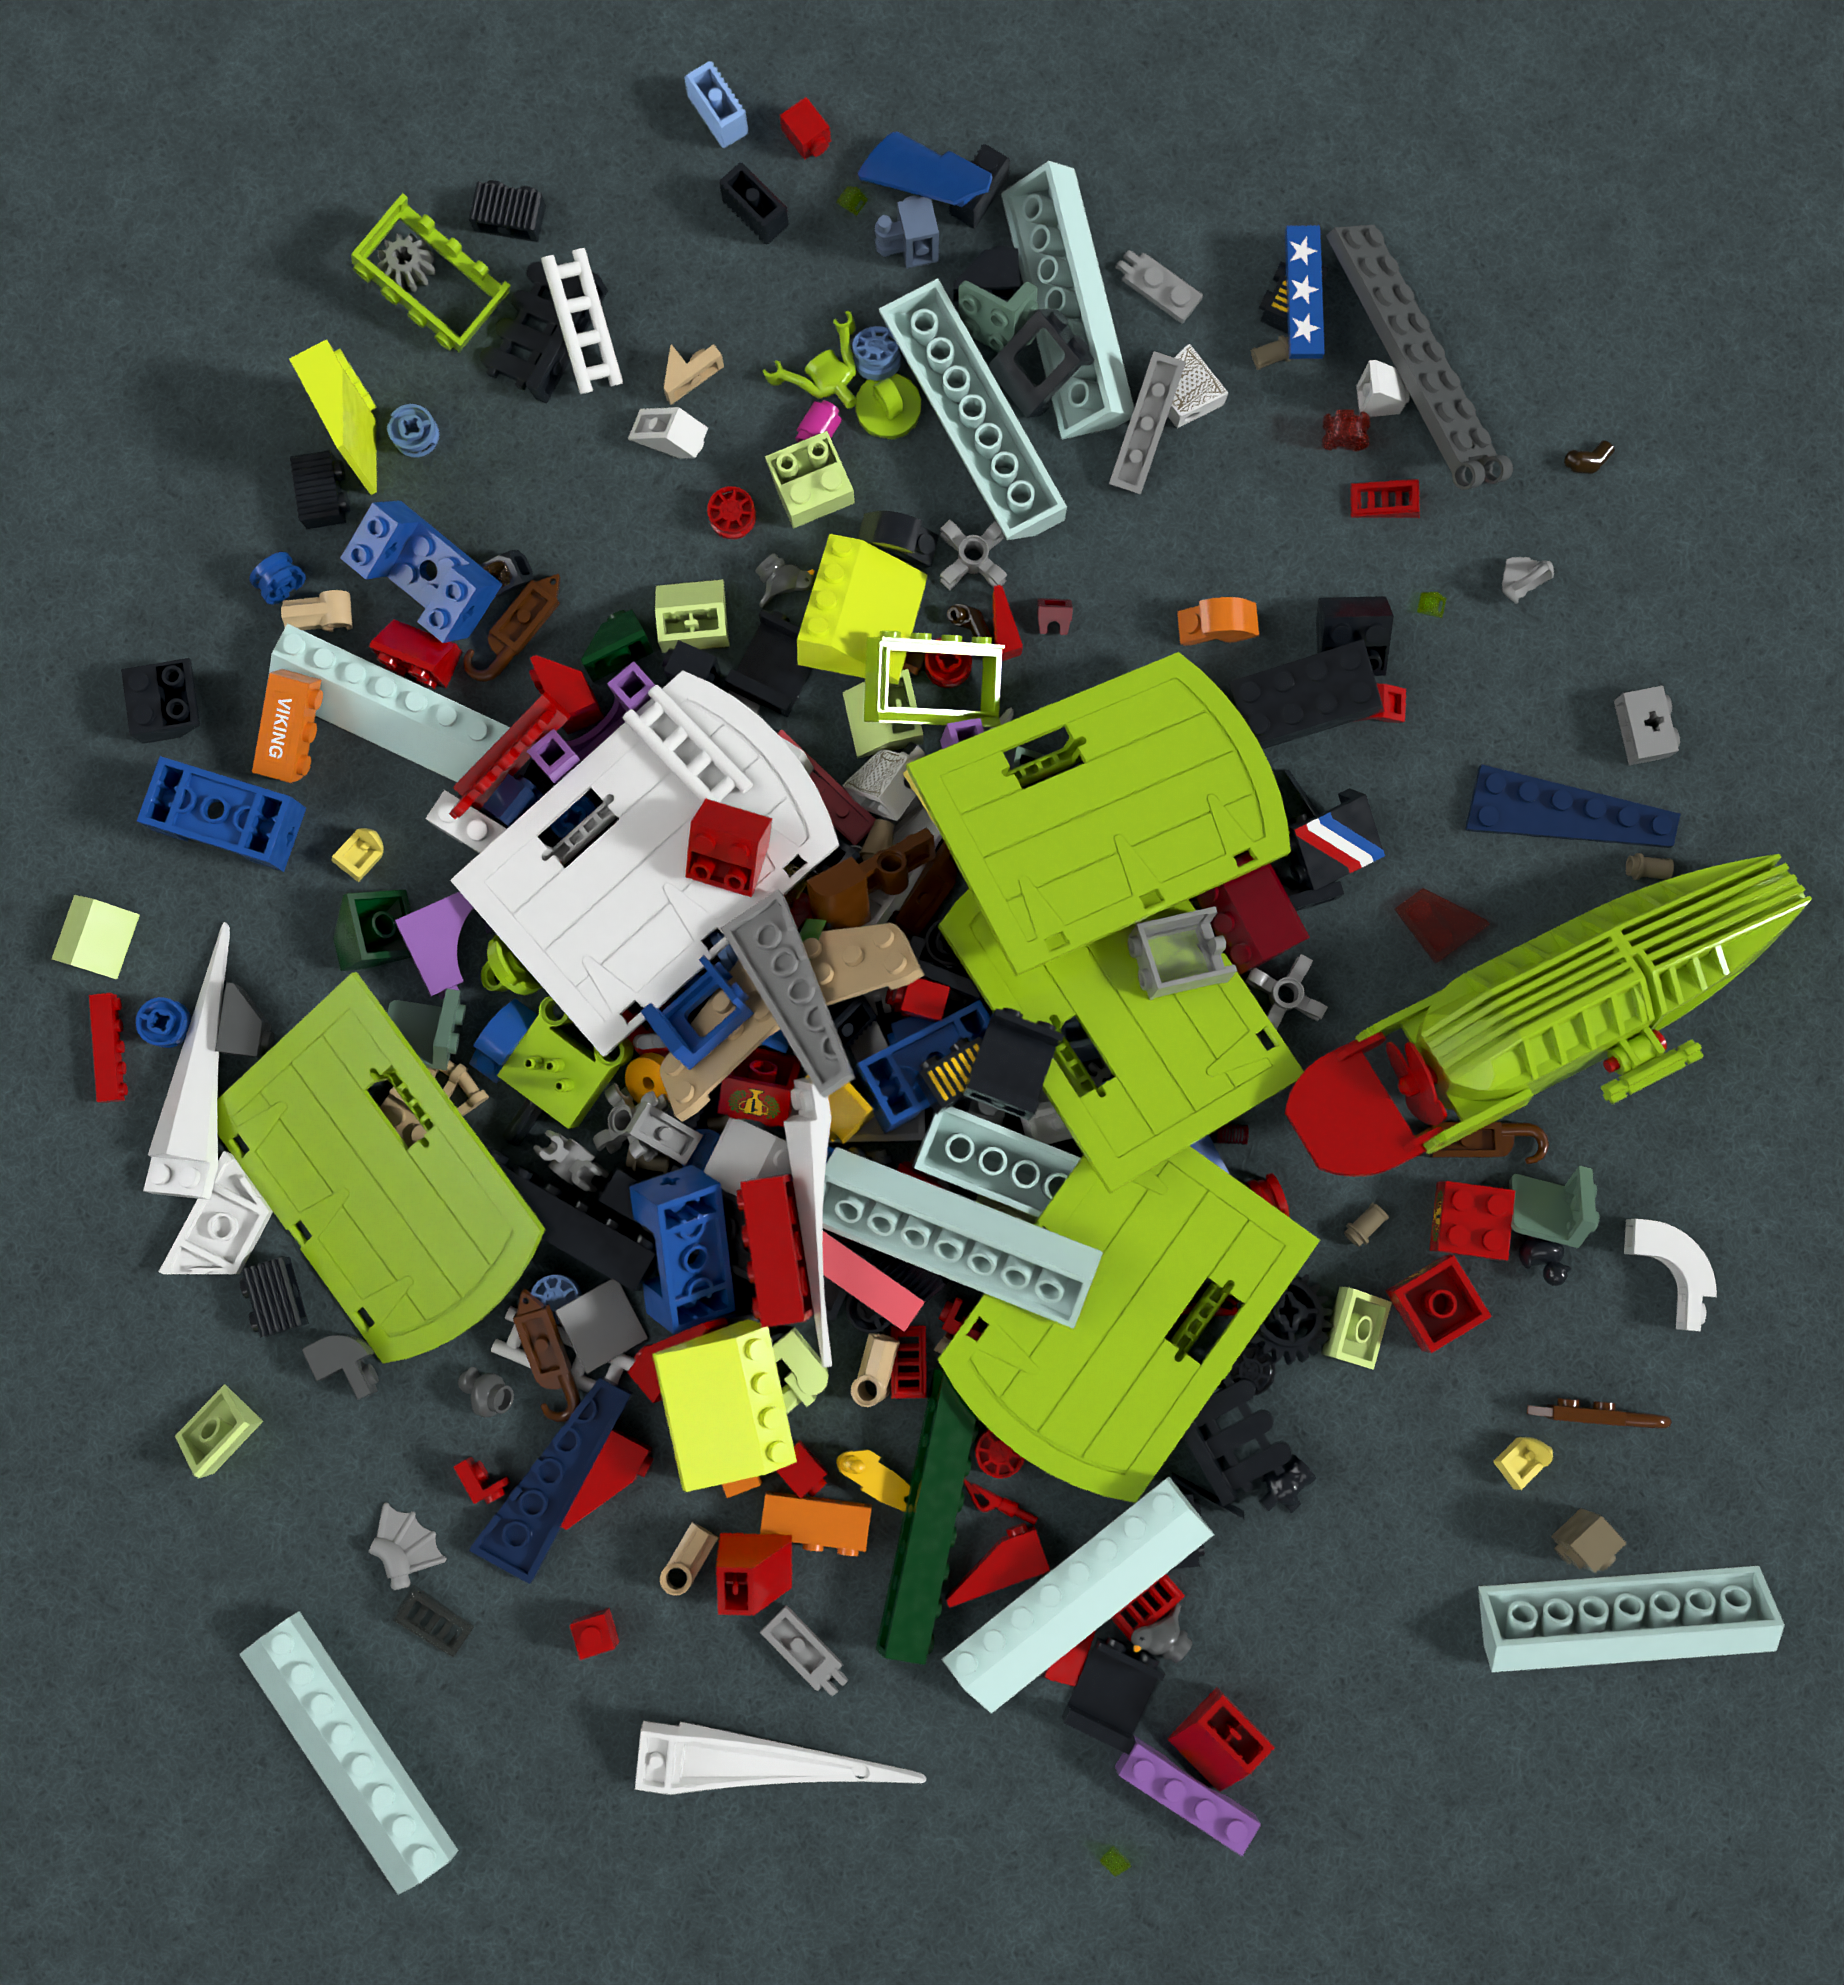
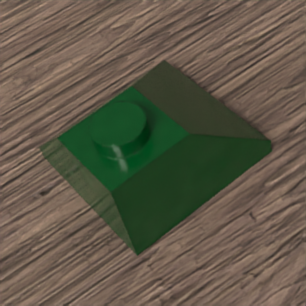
M631 609L627 612L620 610L611 614L607 618V622L601 624L583 654L581 661L590 678L595 682L654 652L633 610Z
M406 889L346 893L343 895L333 937L341 971L368 969L411 958L395 924V920L412 913Z

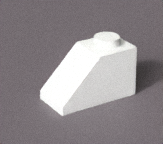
M1370 360L1357 384L1360 418L1400 414L1405 404L1409 402L1410 393L1397 369L1377 360Z
M679 407L640 409L628 439L677 458H696L704 445V437L708 428Z

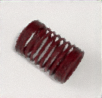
M1225 1124L1218 1129L1217 1140H1215L1216 1144H1248V1125L1240 1124L1239 1126L1237 1124L1235 1126L1234 1124L1232 1128V1124H1230V1141H1228L1229 1124H1227V1127ZM1226 1128H1227V1129H1228V1130H1227V1140L1225 1141ZM1239 1128H1240V1140H1239V1142H1238ZM1232 1129H1234L1233 1142L1231 1141V1140H1232ZM1236 1129H1237V1138H1236V1142H1235V1134H1236ZM1242 1129L1244 1130V1133H1243V1141H1241V1138H1242Z

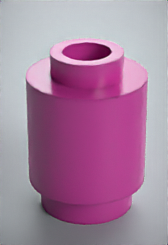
M823 400L821 403L813 402L797 428L796 441L799 443L825 431H828L831 438L842 421L838 415L839 409L826 400Z

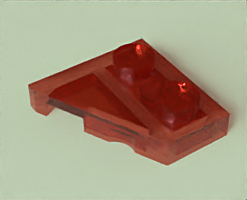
M1424 888L1394 909L1435 964L1489 925L1486 919Z

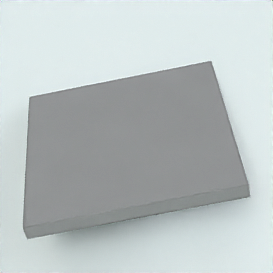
M612 1278L554 1311L586 1373L593 1371L648 1339L620 1283Z

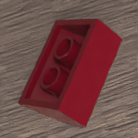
M1249 852L1235 858L1238 867L1254 860ZM1270 863L1196 896L1202 909L1216 907L1217 914L1210 924L1216 936H1224L1226 941L1224 951L1232 965L1235 964L1239 975L1266 963L1310 938Z

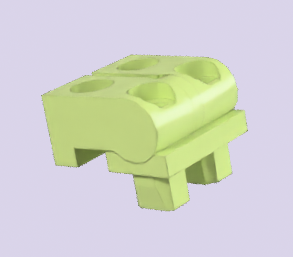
M794 1327L772 1345L775 1362L782 1358L791 1369L784 1378L787 1384L781 1388L786 1413H789L801 1402L806 1407L813 1403L816 1395L825 1389L829 1377L827 1367H822L820 1357Z

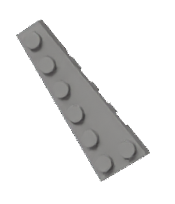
M778 889L721 927V930L817 1091L823 1098H826L853 1080L854 1075L787 901Z

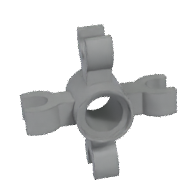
M950 519L940 528L942 531L940 534L941 538L958 551V559L940 575L942 577L940 582L949 591L966 573L976 574L980 572L993 588L997 585L1002 586L1006 582L1005 577L1007 574L988 558L989 550L1005 537L997 521H994L981 537L978 535L966 537ZM974 549L979 551L982 557L972 561L967 559L964 554L968 550Z
M1302 954L1294 961L1288 976L1279 981L1257 968H1253L1245 980V983L1268 994L1269 1002L1272 1006L1267 1013V1017L1276 1030L1285 1012L1293 1008L1317 1022L1319 1019H1322L1328 1008L1324 1004L1304 995V988L1301 982L1313 960ZM1280 986H1287L1293 991L1294 1000L1292 1003H1285L1280 1000L1278 996Z
M614 1083L604 1091L607 1100L614 1107L608 1116L609 1128L597 1133L593 1137L594 1144L598 1151H601L606 1146L608 1152L612 1154L620 1149L622 1142L628 1138L630 1143L629 1150L633 1158L638 1159L643 1155L645 1161L649 1162L658 1155V1150L632 1136L625 1129L642 1100L663 1112L668 1109L669 1102L664 1094L656 1098L654 1091H649L643 1095L640 1103L634 1106L632 1102L633 1097L630 1095L627 1087L620 1091L618 1085Z
M547 1130L545 1134L551 1139L550 1146L542 1149L540 1146L535 1145L533 1147L534 1151L544 1160H552L548 1167L568 1183L576 1184L585 1191L596 1192L597 1188L591 1183L592 1178L595 1175H602L607 1178L608 1172L600 1164L592 1163L595 1157L571 1138L568 1140L559 1133Z

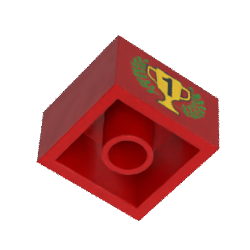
M756 1048L722 1081L717 1113L728 1115L733 1119H749L762 1122L767 1126L785 1127L784 1121L790 1118L793 1108L791 1089H795L794 1080L800 1079L802 1064L795 1055Z
M1451 1181L1437 1182L1429 1251L1508 1261L1516 1190Z
M1443 1255L1385 1290L1423 1352L1433 1353L1492 1317L1454 1255Z

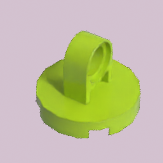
M896 373L884 380L868 379L861 386L856 396L855 410L860 425L870 435L879 438L894 440L907 435L915 428L921 415V398L917 388L908 378Z
M496 934L488 943V961L481 970V982L484 988L489 991L511 990L524 996L533 994L541 989L540 983ZM494 974L499 979V984H496Z

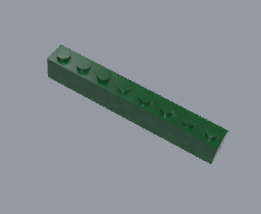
M934 1368L910 1482L909 1495L906 1501V1511L903 1515L875 1649L885 1659L926 1665L927 1655H930L934 1648L935 1639L932 1633L934 1621L939 1618L942 1609L941 1587L942 1583L947 1581L949 1575L947 1558L949 1549L954 1546L957 1530L954 1526L956 1515L963 1507V1481L971 1469L969 1452L971 1442L976 1440L979 1428L976 1421L977 1416L956 1391L945 1371Z

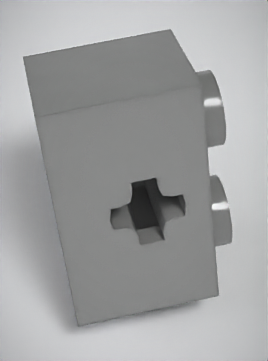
M1663 686L1626 692L1614 700L1629 765L1669 758L1679 751V732L1673 727L1670 716L1672 713V703L1670 697L1665 695ZM1646 721L1647 724H1653L1654 729L1651 726H1645L1644 722Z

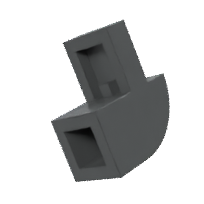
M349 1334L328 1336L302 1349L316 1381L325 1380L344 1370L358 1400L378 1392L375 1386L379 1382L377 1373L371 1364L365 1365L363 1359L375 1354V1352L362 1338Z

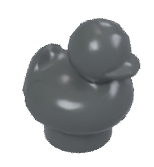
M470 1367L459 1376V1388L462 1392L471 1394L472 1410L476 1415L493 1417L498 1413L503 1414L507 1412L512 1406L514 1399L512 1388L507 1386L503 1379L495 1373L481 1375L476 1367Z

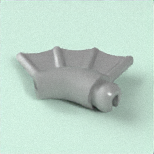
M386 1502L382 1506L377 1537L372 1542L369 1553L383 1561L387 1579H391V1588L398 1590L410 1586L411 1582L408 1574L445 1563L446 1557L441 1554L436 1546V1532L422 1527L415 1517V1512H397Z

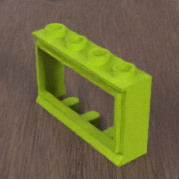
M403 193L351 254L352 264L355 265L353 270L366 282L373 280L382 288L380 292L389 302L394 305L400 303L409 311L407 314L409 318L421 328H424L425 325L436 333L434 338L449 351L454 348L460 353L510 291L511 285L506 281L502 285L488 274L489 268L482 261L478 260L475 263L462 252V245L455 238L451 237L448 240L435 229V222L428 215L424 214L421 217L409 207L408 197ZM399 220L492 297L491 301L461 337L367 259Z
M880 631V637L867 638L864 722L947 725V723L981 718L983 727L995 728L1000 726L1002 649H1005V645L992 644V638L972 637L971 643L962 642V636L941 635V641L932 640V634L911 633V639L901 638L900 631ZM890 650L983 656L981 711L888 707Z

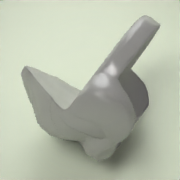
M1529 557L1507 559L1502 581L1503 594L1517 604L1519 598L1524 597L1528 591L1553 578V564L1545 560L1541 562L1531 560Z

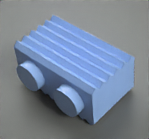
M713 62L705 63L684 77L687 96L722 148L747 135L746 112L742 109V104H739L738 99H735V94L728 88V83H725L724 78H721V73L717 71V67H714Z

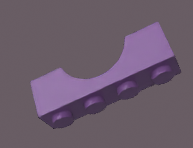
M1133 1735L1135 1744L1130 1754L1128 1755L1123 1752L1115 1765L1118 1775L1243 1856L1261 1825L1256 1815L1225 1794L1218 1793L1200 1783L1176 1766L1165 1755Z

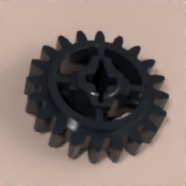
M1308 1274L1304 1275L1300 1280L1296 1276L1293 1278L1249 1341L1248 1348H1253L1256 1345L1261 1347L1259 1351L1260 1358L1271 1352L1273 1364H1276L1282 1356H1284L1287 1365H1291L1296 1357L1303 1363L1309 1358V1353L1315 1356L1321 1350L1319 1345H1324L1329 1340L1325 1332H1329L1333 1328V1324L1324 1319L1331 1316L1333 1310L1322 1307L1329 1297H1318L1316 1295L1321 1285L1318 1283L1309 1287L1307 1285L1309 1281ZM1239 1300L1235 1307L1240 1309L1243 1303ZM1302 1322H1308V1330L1305 1337L1295 1340L1294 1333L1298 1330V1326Z

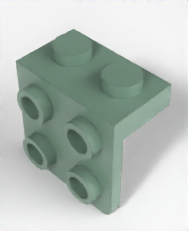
M963 281L959 286L958 314L972 338L999 353L1038 311V287L1026 281L1012 298L1006 302L968 281ZM1035 336L1033 337V339H1032L1027 345H1030V344L1032 343V341L1034 340Z
M446 988L442 1007L400 1000L392 1001L389 1004L387 1014L427 1068L447 1071L450 1054H456L458 1049L459 1034L456 1033L457 1025L462 1026L465 1018L466 1005L460 1004V990Z
M1578 1166L1565 1186L1519 1174H1514L1509 1180V1189L1516 1190L1511 1227L1515 1232L1579 1248L1590 1232H1594L1599 1224V1213L1595 1207L1597 1186L1593 1182V1170L1591 1168Z

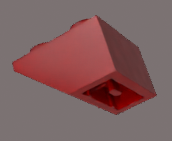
M395 619L371 641L369 646L378 656L377 661L386 665V670L401 677H404L406 673L417 677V683L435 690L437 685L447 689L462 655V651L457 644L453 642L442 643L434 635Z
M538 655L530 657L534 669L530 670L529 673L537 690L540 691L541 695L546 691L571 715L561 726L567 735L604 719L594 693L581 671Z
M705 798L690 823L685 877L752 897L769 847L773 818Z
M720 1533L716 1565L718 1615L754 1616L792 1588V1535Z
M1218 1687L1167 1738L1218 1792L1250 1775L1274 1749L1269 1739Z

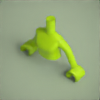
M845 311L848 321L844 324L838 323L836 319L833 320L836 330L840 334L841 354L844 363L838 360L833 350H827L819 354L805 367V372L813 380V384L803 376L784 370L781 363L776 360L774 363L778 370L775 373L769 374L763 369L767 382L771 385H780L785 380L801 387L818 399L836 394L847 409L854 407L857 399L847 387L856 374V366L850 343V335L855 331L856 324L851 312Z

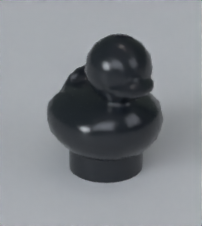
M1524 1234L1525 1243L1521 1245L1518 1254L1522 1265L1527 1269H1530L1532 1265H1546L1543 1269L1544 1280L1552 1286L1562 1285L1567 1279L1568 1272L1572 1270L1570 1266L1560 1263L1564 1257L1563 1245Z

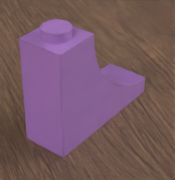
M457 892L395 920V924L430 997L438 994L440 1000L444 999L446 988L459 990L457 985L464 982L458 966L457 944L462 925L474 907L461 892Z

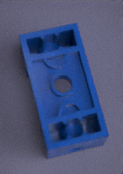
M402 501L373 502L340 558L363 578L388 577L425 608L417 622L442 643L467 639L475 630L502 586L501 582ZM429 561L434 562L437 566V576L435 579L430 578L426 572V566Z
M160 756L137 822L155 832L186 842L189 839L240 854L251 862L284 872L306 807L291 796ZM214 802H222L224 805L222 816L217 819H210L208 815L210 805Z
M981 1000L857 1063L853 1070L854 1079L867 1103L873 1108L874 1116L884 1134L914 1120L922 1110L931 1106L915 1080L917 1074L922 1071L919 1065L926 1061L929 1055L936 1054L944 1058L952 1053L949 1048L965 1037H968L970 1042L979 1036L983 1039L990 1016Z
M690 1165L629 1186L633 1218L653 1232L655 1237L660 1276L642 1282L646 1313L674 1335L736 1311L721 1183L694 1165ZM699 1249V1255L695 1262L688 1264L687 1260L690 1253Z

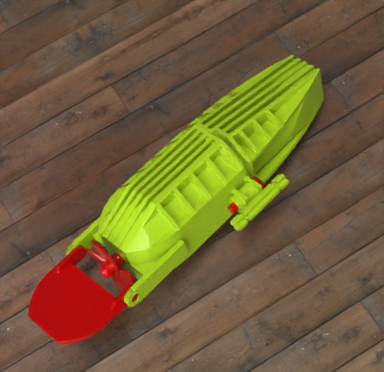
M1780 854L1750 858L1701 869L1621 896L1462 974L1451 981L1443 990L1375 1023L1356 1036V1040L1322 1056L1311 1064L1295 1083L1287 1101L1285 1115L1319 1170L1335 1175L1361 1177L1386 1172L1424 1152L1430 1154L1526 1106L1534 1095L1604 1060L1603 1065L1607 1072L1612 1073L1615 1071L1621 1075L1618 1078L1620 1081L1614 1079L1601 1086L1604 1092L1602 1095L1604 1099L1614 1104L1626 1098V1093L1631 1095L1686 1066L1685 1063L1689 1065L1703 1058L1704 1055L1700 1051L1702 1049L1701 1045L1698 1042L1695 1043L1693 1039L1678 1046V1051L1674 1048L1664 1053L1667 1049V1044L1659 1030L1702 1004L1743 972L1776 941L1812 898L1810 896L1805 898L1803 893L1805 891L1804 887L1798 884L1794 874L1791 875L1787 871L1789 867L1786 863L1775 866L1781 858ZM1402 1028L1410 1041L1405 1044L1409 1066L1394 1043H1386V1051L1399 1079L1398 1088L1406 1096L1405 1101L1408 1109L1425 1124L1437 1126L1447 1119V1112L1445 1110L1447 1108L1455 1111L1461 1123L1447 1130L1440 1126L1416 1138L1367 1061L1364 1053L1381 1045L1386 1040V1035Z

